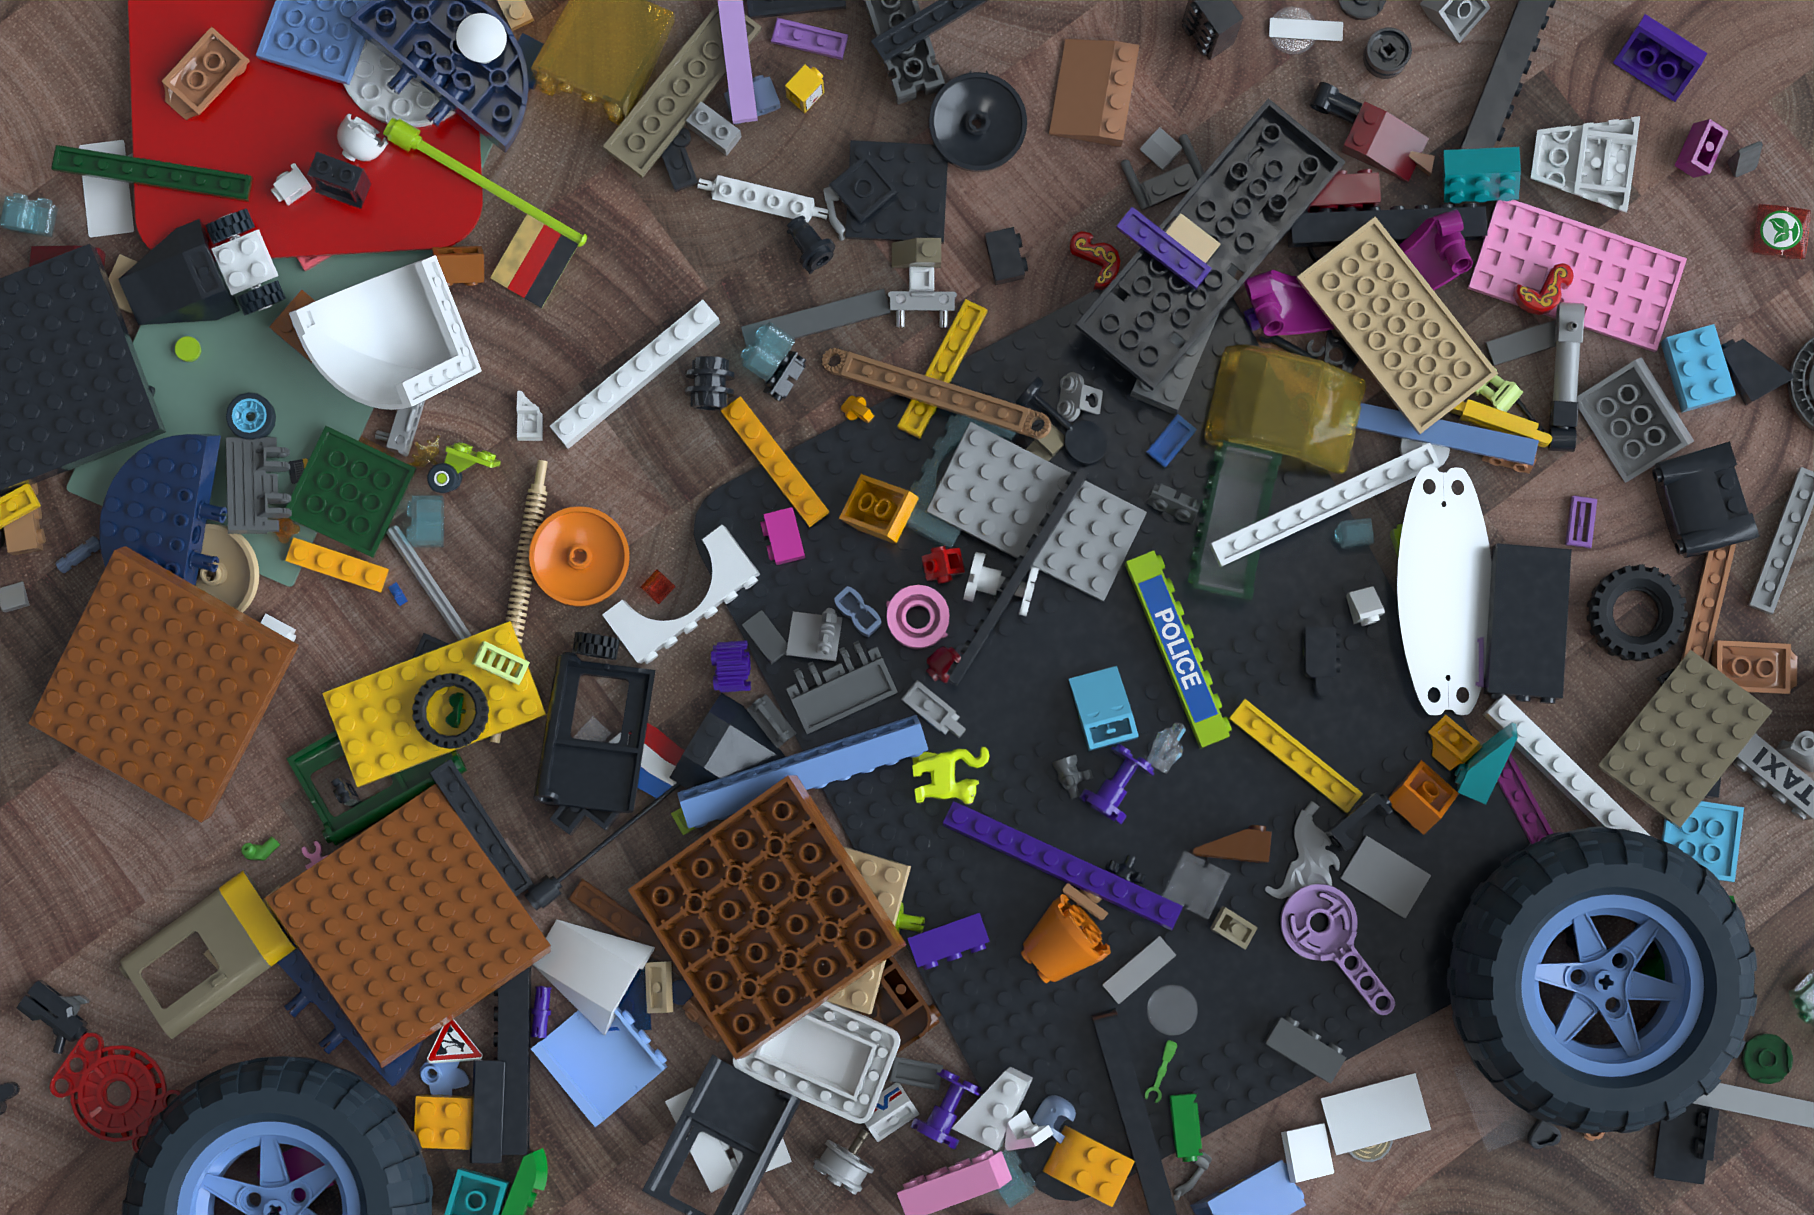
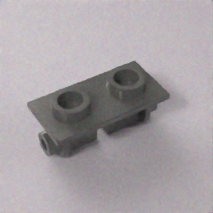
M1162 483L1160 485L1155 484L1146 504L1151 505L1158 511L1171 514L1180 521L1192 524L1201 505L1197 502V499L1181 493L1177 500L1174 498L1176 490Z
M767 694L761 699H757L747 708V711L777 748L797 734Z

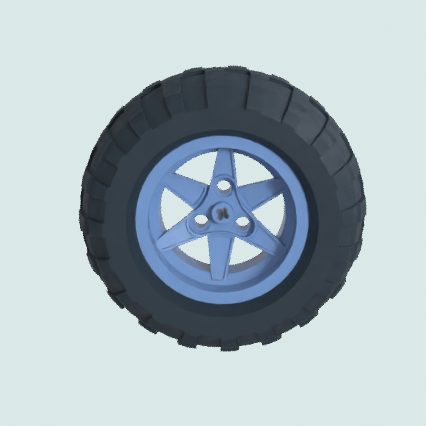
M1587 827L1586 829L1553 833L1505 858L1501 862V866L1484 883L1481 882L1470 897L1471 902L1465 910L1461 922L1457 923L1453 933V949L1450 967L1447 969V988L1450 991L1454 1026L1467 1052L1471 1056L1472 1062L1481 1074L1508 1100L1535 1118L1580 1133L1619 1132L1621 1134L1639 1131L1644 1126L1662 1120L1667 1122L1678 1117L1686 1111L1685 1107L1692 1104L1700 1096H1707L1721 1082L1719 1077L1727 1069L1730 1062L1734 1058L1737 1059L1742 1052L1746 1042L1743 1040L1744 1034L1748 1027L1750 1016H1754L1757 1005V995L1754 992V971H1757V959L1754 947L1751 946L1745 929V919L1737 904L1731 900L1726 890L1720 885L1718 878L1709 869L1702 866L1675 845L1643 833L1608 827ZM1596 915H1615L1630 919L1637 926L1633 932L1617 945L1607 950L1590 917ZM1573 924L1579 962L1541 964L1551 942L1561 931ZM1652 941L1655 942L1662 956L1665 981L1633 971ZM1621 953L1623 956L1622 963L1614 966L1612 963L1613 956ZM1576 969H1580L1582 973L1581 979L1577 982H1572L1571 973ZM1539 981L1574 991L1557 1026L1551 1022L1542 1005ZM1614 997L1616 999V1006L1611 1010H1607L1605 1007L1607 999ZM1628 1000H1661L1652 1019L1639 1032H1636ZM1599 1011L1618 1042L1595 1045L1582 1043L1572 1038Z
M261 1057L230 1064L193 1082L182 1090L180 1095L153 1119L137 1153H134L128 1170L130 1177L127 1184L126 1198L122 1201L121 1211L122 1215H214L215 1197L217 1196L246 1215H317L308 1206L335 1179L342 1199V1215H432L431 1199L433 1196V1186L421 1152L422 1147L416 1134L410 1130L404 1118L397 1111L398 1108L387 1096L382 1095L373 1086L363 1081L362 1077L347 1069H341L332 1064L308 1057ZM279 1143L302 1148L312 1153L325 1165L290 1182ZM261 1145L260 1185L223 1177L228 1168L241 1155ZM297 1188H302L306 1193V1198L303 1202L295 1199L294 1192ZM253 1192L261 1196L259 1206H254L250 1202V1195ZM280 1206L282 1210L278 1213L277 1209Z

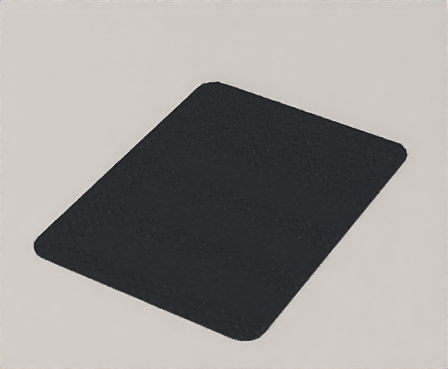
M1118 285L1112 290V293L1123 302L1129 296ZM1104 288L1102 290L1096 289L962 359L950 384L1017 404L1015 401L1035 378L1039 376L1043 380V386L1036 394L1056 411L1061 392L1060 381L1068 373L1075 372L1080 374L1084 379V385L1103 391L1100 414L1095 415L1080 410L1077 419L1069 422L1073 425L1075 422L1085 420L1100 426L1107 439V450L1103 457L1094 463H1079L1071 458L1064 445L1049 462L1070 473L1072 471L1078 472L1080 467L1089 471L1085 481L1147 512L1104 601H1100L1038 570L1036 581H1030L1035 584L1031 601H1028L1030 604L1027 615H1019L1023 597L1014 595L958 686L955 687L950 683H943L939 679L935 682L926 672L929 668L926 659L941 646L947 648L952 646L962 658L963 654L960 651L967 640L972 642L977 634L973 631L980 619L985 620L990 612L986 609L994 597L999 599L1002 594L1001 591H996V595L976 590L973 602L963 599L975 553L986 554L983 566L1002 571L1001 576H1008L1012 578L1016 571L1013 566L1017 558L925 511L969 422L1025 450L1035 438L937 407L919 439L897 427L911 401L910 398L897 394L869 408L874 415L869 423L864 422L859 417L855 420L848 419L784 452L829 510L826 516L811 527L806 524L763 466L760 465L721 485L704 499L695 515L693 535L698 552L711 577V557L702 539L721 525L727 528L760 573L756 577L758 581L748 589H745V587L741 588L736 592L738 596L726 604L744 640H747L748 648L787 722L797 733L795 737L803 751L917 715L927 743L928 750L924 752L939 754L956 749H966L975 758H978L981 747L988 749L989 760L982 767H971L963 759L955 762L956 782L964 779H976L979 781V784L976 785V795L971 804H964L962 800L956 797L949 799L925 797L923 802L917 803L915 789L931 784L932 780L931 773L929 772L922 773L920 777L913 776V759L911 757L900 759L899 762L893 765L875 767L869 773L860 772L854 774L844 781L836 780L829 782L823 787V790L855 850L911 866L902 903L904 914L925 917V923L917 924L924 926L922 933L980 913L990 941L985 943L986 949L971 953L970 949L962 951V957L948 962L945 957L937 960L938 966L927 970L920 966L917 969L976 1081L982 1088L983 1094L1009 1067H1012L1033 1078L1016 1115L1025 1110L1030 1120H1032L1045 1098L1051 1095L1060 1096L1070 1102L1076 1112L1073 1122L1071 1120L1063 1122L1059 1130L1060 1133L1066 1125L1133 1159L1091 1017L1093 1014L1116 1008L1162 1160L1175 1153L1169 1095L1197 1094L1194 1102H1197L1201 1138L1316 1077L1313 1073L1263 1043L1278 1017L1285 1019L1286 1016H1289L1300 1023L1299 1029L1304 1032L1310 1029L1321 1036L1320 1042L1327 1046L1330 1042L1343 1050L1341 1054L1348 1060L1449 1006L1451 999L1450 991L1447 988V969L1450 967L1453 949L1452 938L1457 923L1461 922L1465 910L1471 902L1470 897L1481 882L1484 883L1501 866V862L1516 851L1525 849L1531 844L1498 782H1496L1486 804L1459 793L1443 817L1424 835L1414 828L1399 812L1395 811L1392 806L1390 808L1393 812L1385 817H1382L1374 808L1345 832L1355 844L1349 850L1340 852L1333 843L1325 847L1326 850L1334 853L1340 862L1339 871L1335 870L1334 865L1329 866L1332 887L1343 892L1350 899L1356 911L1357 934L1354 940V947L1394 998V1009L1387 1015H1380L1371 1009L1335 961L1305 958L1287 944L1281 931L1280 917L1283 906L1289 897L1283 899L1275 898L1265 891V887L1281 888L1290 863L1298 858V851L1294 840L1296 820L1301 810H1304L1311 801L1319 806L1312 816V821L1324 833L1348 813L1341 810L1229 720L1243 700L1249 701L1363 793L1350 811L1370 794L1377 792L1379 795L1384 794L1389 798L1395 788L1421 760L1458 792V786L1455 783L1457 777L1455 772L1458 765L1449 771L1432 756L1433 741L1428 731L1447 715L1471 736L1472 734L1462 716L1456 714L1453 710H1444L1440 715H1429L1421 705L1405 655L1399 620L1398 598L1348 508L1219 567L1209 544L1336 486L1299 417L1290 411V400L1286 393L1285 398L1291 429L1240 436L1233 387L1279 380L1233 296L1221 309L1179 410L1176 415L1179 414L1197 430L1167 467L1164 468L1151 458L1146 451L1176 415L1131 397L1130 394L1137 378L1075 327L1076 323L1106 289ZM1092 393L1086 396V401L1089 402L1091 407L1095 405V396ZM1033 398L1023 406L1045 414L1051 424L1065 436L1068 429ZM1040 419L1034 421L1032 430L1035 432L1041 431L1045 426V422ZM861 474L908 490L919 498L896 544L859 531L839 519ZM1162 483L1176 490L1174 498L1177 500L1181 493L1197 499V502L1201 505L1192 524L1180 521L1175 516L1164 511H1158L1151 505L1146 504L1155 484L1160 485ZM793 507L805 558L776 565L775 559H769L766 546L771 545L769 535H763L760 522L765 521L763 514ZM945 546L946 549L960 548L965 572L952 576V581L938 584L937 580L927 581L922 556L931 554V549ZM1151 551H1155L1156 556L1161 555L1165 564V569L1162 570L1164 576L1172 581L1175 592H1172L1175 602L1179 601L1183 608L1184 615L1181 617L1184 625L1189 624L1194 638L1191 639L1193 647H1198L1203 657V661L1200 662L1202 669L1209 672L1213 682L1212 685H1209L1213 695L1218 694L1222 704V708H1219L1222 718L1227 717L1232 731H1229L1230 737L1201 749L1125 566L1126 561ZM1030 570L1022 582L1027 583ZM913 585L933 588L941 594L949 608V625L946 630L948 636L941 638L936 644L923 649H913L900 644L892 636L887 624V601H891L900 590ZM847 586L856 590L862 597L864 605L873 608L881 619L882 626L870 637L859 633L854 627L852 619L842 615L836 607L834 598ZM1373 586L1385 613L1374 624L1361 626V622L1354 624L1346 595L1350 592ZM914 606L908 610L906 621L912 628L922 629L928 625L930 614L926 608ZM827 608H832L835 610L837 617H842L836 661L785 654L771 665L742 626L743 623L762 610L788 644L793 612L822 615ZM1336 627V633H1340V648H1336V658H1340V673H1336V677L1331 679V693L1325 698H1318L1314 694L1313 679H1308L1303 674V628ZM859 641L868 662L872 660L867 650L877 646L898 693L807 734L786 690L787 687L796 684L799 693L803 692L793 670L799 668L802 671L807 687H811L817 683L808 669V663L813 661L822 683H824L826 680L822 671L841 663L845 673L848 672L839 649L844 647L848 651L849 659L854 667L862 663L854 649V642ZM1114 666L1118 668L1139 736L1136 739L1119 744L1130 750L1134 759L1137 760L1138 757H1141L1154 768L1152 771L1154 776L1136 769L1125 786L1124 790L1127 791V794L1118 806V809L1127 815L1122 825L1092 808V804L1087 800L1084 802L1079 797L1071 799L1068 790L1059 782L1058 773L1052 765V762L1076 755L1078 772L1091 770L1093 778L1086 781L1082 780L1077 785L1080 795L1084 789L1097 794L1106 779L1111 781L1122 765L1124 759L1111 750L1112 746L1116 747L1117 744L1088 751L1069 683L1070 678ZM917 680L956 711V714L960 717L957 722L966 729L960 738L950 731L946 735L941 731L939 732L901 701ZM1431 687L1427 694L1429 701L1432 703H1437L1441 696L1439 689L1436 687ZM953 801L1110 873L1112 872L1107 869L1110 860L1122 864L1125 862L1127 855L1136 857L1133 868L1136 872L1145 874L1146 878L1143 884H1134L1183 906L1173 930L1171 931L1102 899L1097 905L1108 912L1104 920L1100 921L1084 908L1082 909L1102 932L1100 934L1102 937L1101 941L1103 945H1109L1111 953L1102 961L1057 982L1049 981L1045 983L1039 977L1037 967L1033 962L1029 964L1023 958L1021 952L1024 950V941L1052 902L1063 894L1061 890L1067 882L943 826V821ZM1251 825L1266 826V831L1272 832L1270 856L1267 863L1189 855V850L1248 829V826ZM1365 836L1370 837L1431 875L1406 918L1399 916L1340 879ZM1073 886L1075 889L1080 891V888ZM1070 898L1067 901L1071 905H1077V903L1071 900ZM1222 906L1258 927L1246 950L1211 931L1210 927ZM1319 912L1311 917L1310 926L1314 931L1321 932L1328 927L1329 920L1326 914ZM1341 916L1342 924H1343V930H1346V929H1344L1343 918H1342V916ZM900 929L899 934L907 944L906 948L916 965L907 938L921 933ZM1160 936L1176 956L1118 1004L1102 984ZM1555 939L1551 942V944L1549 945L1548 948H1550V947L1552 946V944L1554 943ZM1348 956L1344 961L1346 969H1352L1357 964L1355 956ZM1371 976L1362 977L1360 980L1361 988L1368 989L1371 987ZM1378 997L1375 1003L1378 1009L1385 1008L1388 1004L1387 997ZM1171 1040L1176 1042L1177 1048L1170 1063L1168 1062L1166 1074L1159 1086L1162 1094L1161 1100L1155 1103L1158 1093L1150 1091L1148 1098L1145 1099V1090L1148 1087L1154 1086L1158 1068L1163 1061L1162 1057L1166 1042ZM1052 1135L1036 1147L1013 1150L1025 1174L1039 1191L1056 1200L1076 1202L1091 1197L1042 1171L1057 1142ZM1133 1164L1127 1178L1137 1173L1135 1164Z

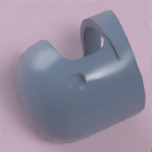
M1051 1095L1044 1099L1031 1121L1038 1126L1049 1125L1053 1132L1052 1136L1061 1144L1065 1136L1059 1132L1060 1127L1065 1120L1073 1122L1076 1112L1073 1105L1066 1099L1057 1095Z

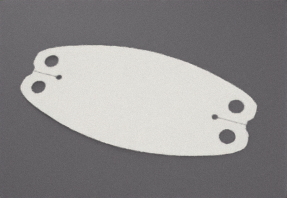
M1423 467L1420 470L1410 492L1400 539L1397 594L1402 640L1416 693L1421 705L1429 715H1440L1444 710H1453L1458 715H1468L1476 705L1481 691V687L1475 686L1476 682H1479V642H1477V639L1480 637H1484L1485 675L1492 561L1486 527L1477 494L1470 477L1463 468H1450L1447 473L1439 472L1435 467ZM1426 479H1432L1435 482L1436 489L1433 494H1426L1423 490V483ZM1455 480H1460L1464 484V491L1461 495H1455L1452 492L1451 485ZM1442 501L1446 502V507H1442ZM1446 675H1450L1449 681L1445 679ZM1431 687H1436L1440 691L1441 696L1437 703H1432L1428 699L1427 694ZM1460 687H1465L1469 692V698L1465 703L1459 702L1456 697V692Z

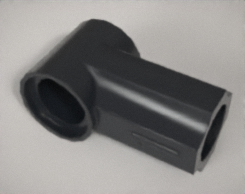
M1320 82L1309 106L1320 113H1330L1353 124L1362 107V103L1339 93L1340 91L1335 86L1326 82Z

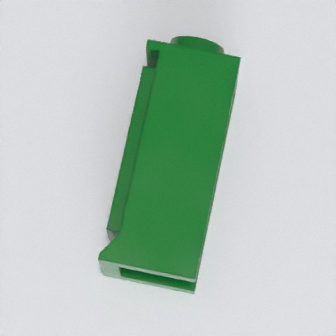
M1196 1093L1169 1095L1175 1154L1177 1158H1182V1162L1197 1161V1156L1203 1155L1199 1151V1149H1202L1198 1106L1197 1102H1194L1197 1096Z

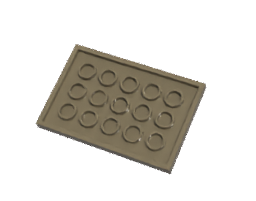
M1690 650L1601 761L1598 768L1680 829L1769 717L1772 710Z

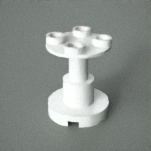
M976 552L963 598L970 602H973L976 590L996 595V591L1003 592L1000 586L1006 577L1001 576L1002 571L983 566L986 555L984 553ZM1031 567L1027 583L1022 582L1014 594L1023 597L1019 615H1027L1030 604L1028 601H1031L1035 584L1030 581H1036L1039 570L1037 567Z

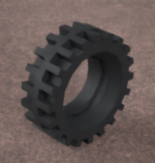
M1645 564L1637 566L1628 565L1611 572L1600 580L1597 587L1593 588L1591 592L1592 597L1587 602L1589 615L1586 616L1587 622L1590 621L1592 629L1589 631L1591 636L1595 635L1598 640V646L1607 649L1609 655H1616L1625 661H1643L1665 653L1672 645L1677 643L1680 633L1684 632L1685 626H1683V623L1688 615V612L1684 611V604L1687 602L1685 597L1682 598L1679 593L1681 589L1679 584L1675 585L1670 580L1671 576L1668 573L1664 575L1659 572V568L1645 567ZM1641 591L1649 595L1656 603L1658 610L1657 623L1648 634L1639 637L1630 636L1622 632L1616 625L1613 617V608L1617 599L1623 593Z

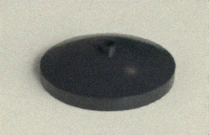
M972 72L955 77L940 89L930 108L928 127L935 148L946 161L966 171L984 172L1004 165L1020 149L1027 131V114L1020 95L1008 82L989 73ZM972 121H979L980 128L977 129L975 125H972Z

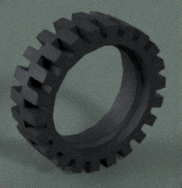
M452 673L437 675L426 681V684L420 687L418 694L414 698L412 716L415 726L428 742L438 747L453 749L467 746L476 740L481 732L483 733L488 722L489 707L484 692L473 680L463 675ZM455 686L470 694L475 704V716L472 724L466 731L458 735L446 736L439 734L431 727L427 720L426 708L429 699L436 691L444 687Z

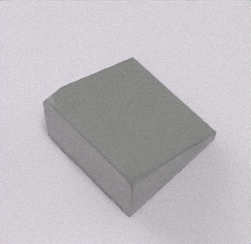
M24 582L0 588V606L3 612L30 606Z

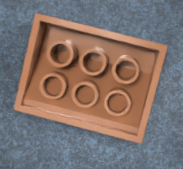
M1065 39L1049 135L1121 147L1140 45L1119 41Z

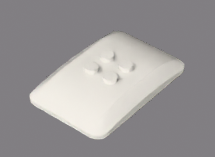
M826 1001L746 1058L735 1060L733 1057V1064L735 1068L763 1083L861 1124L870 1120L874 1113L900 1046V1036L897 1031L844 1006Z

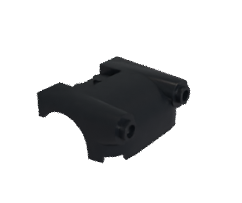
M1730 441L1655 464V469H1652L1656 492L1670 537L1677 554H1682L1684 558L1700 556L1726 546L1760 537L1753 513H1749L1735 470L1737 462Z

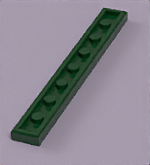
M60 145L55 146L51 169L57 172L249 201L253 177L250 175Z

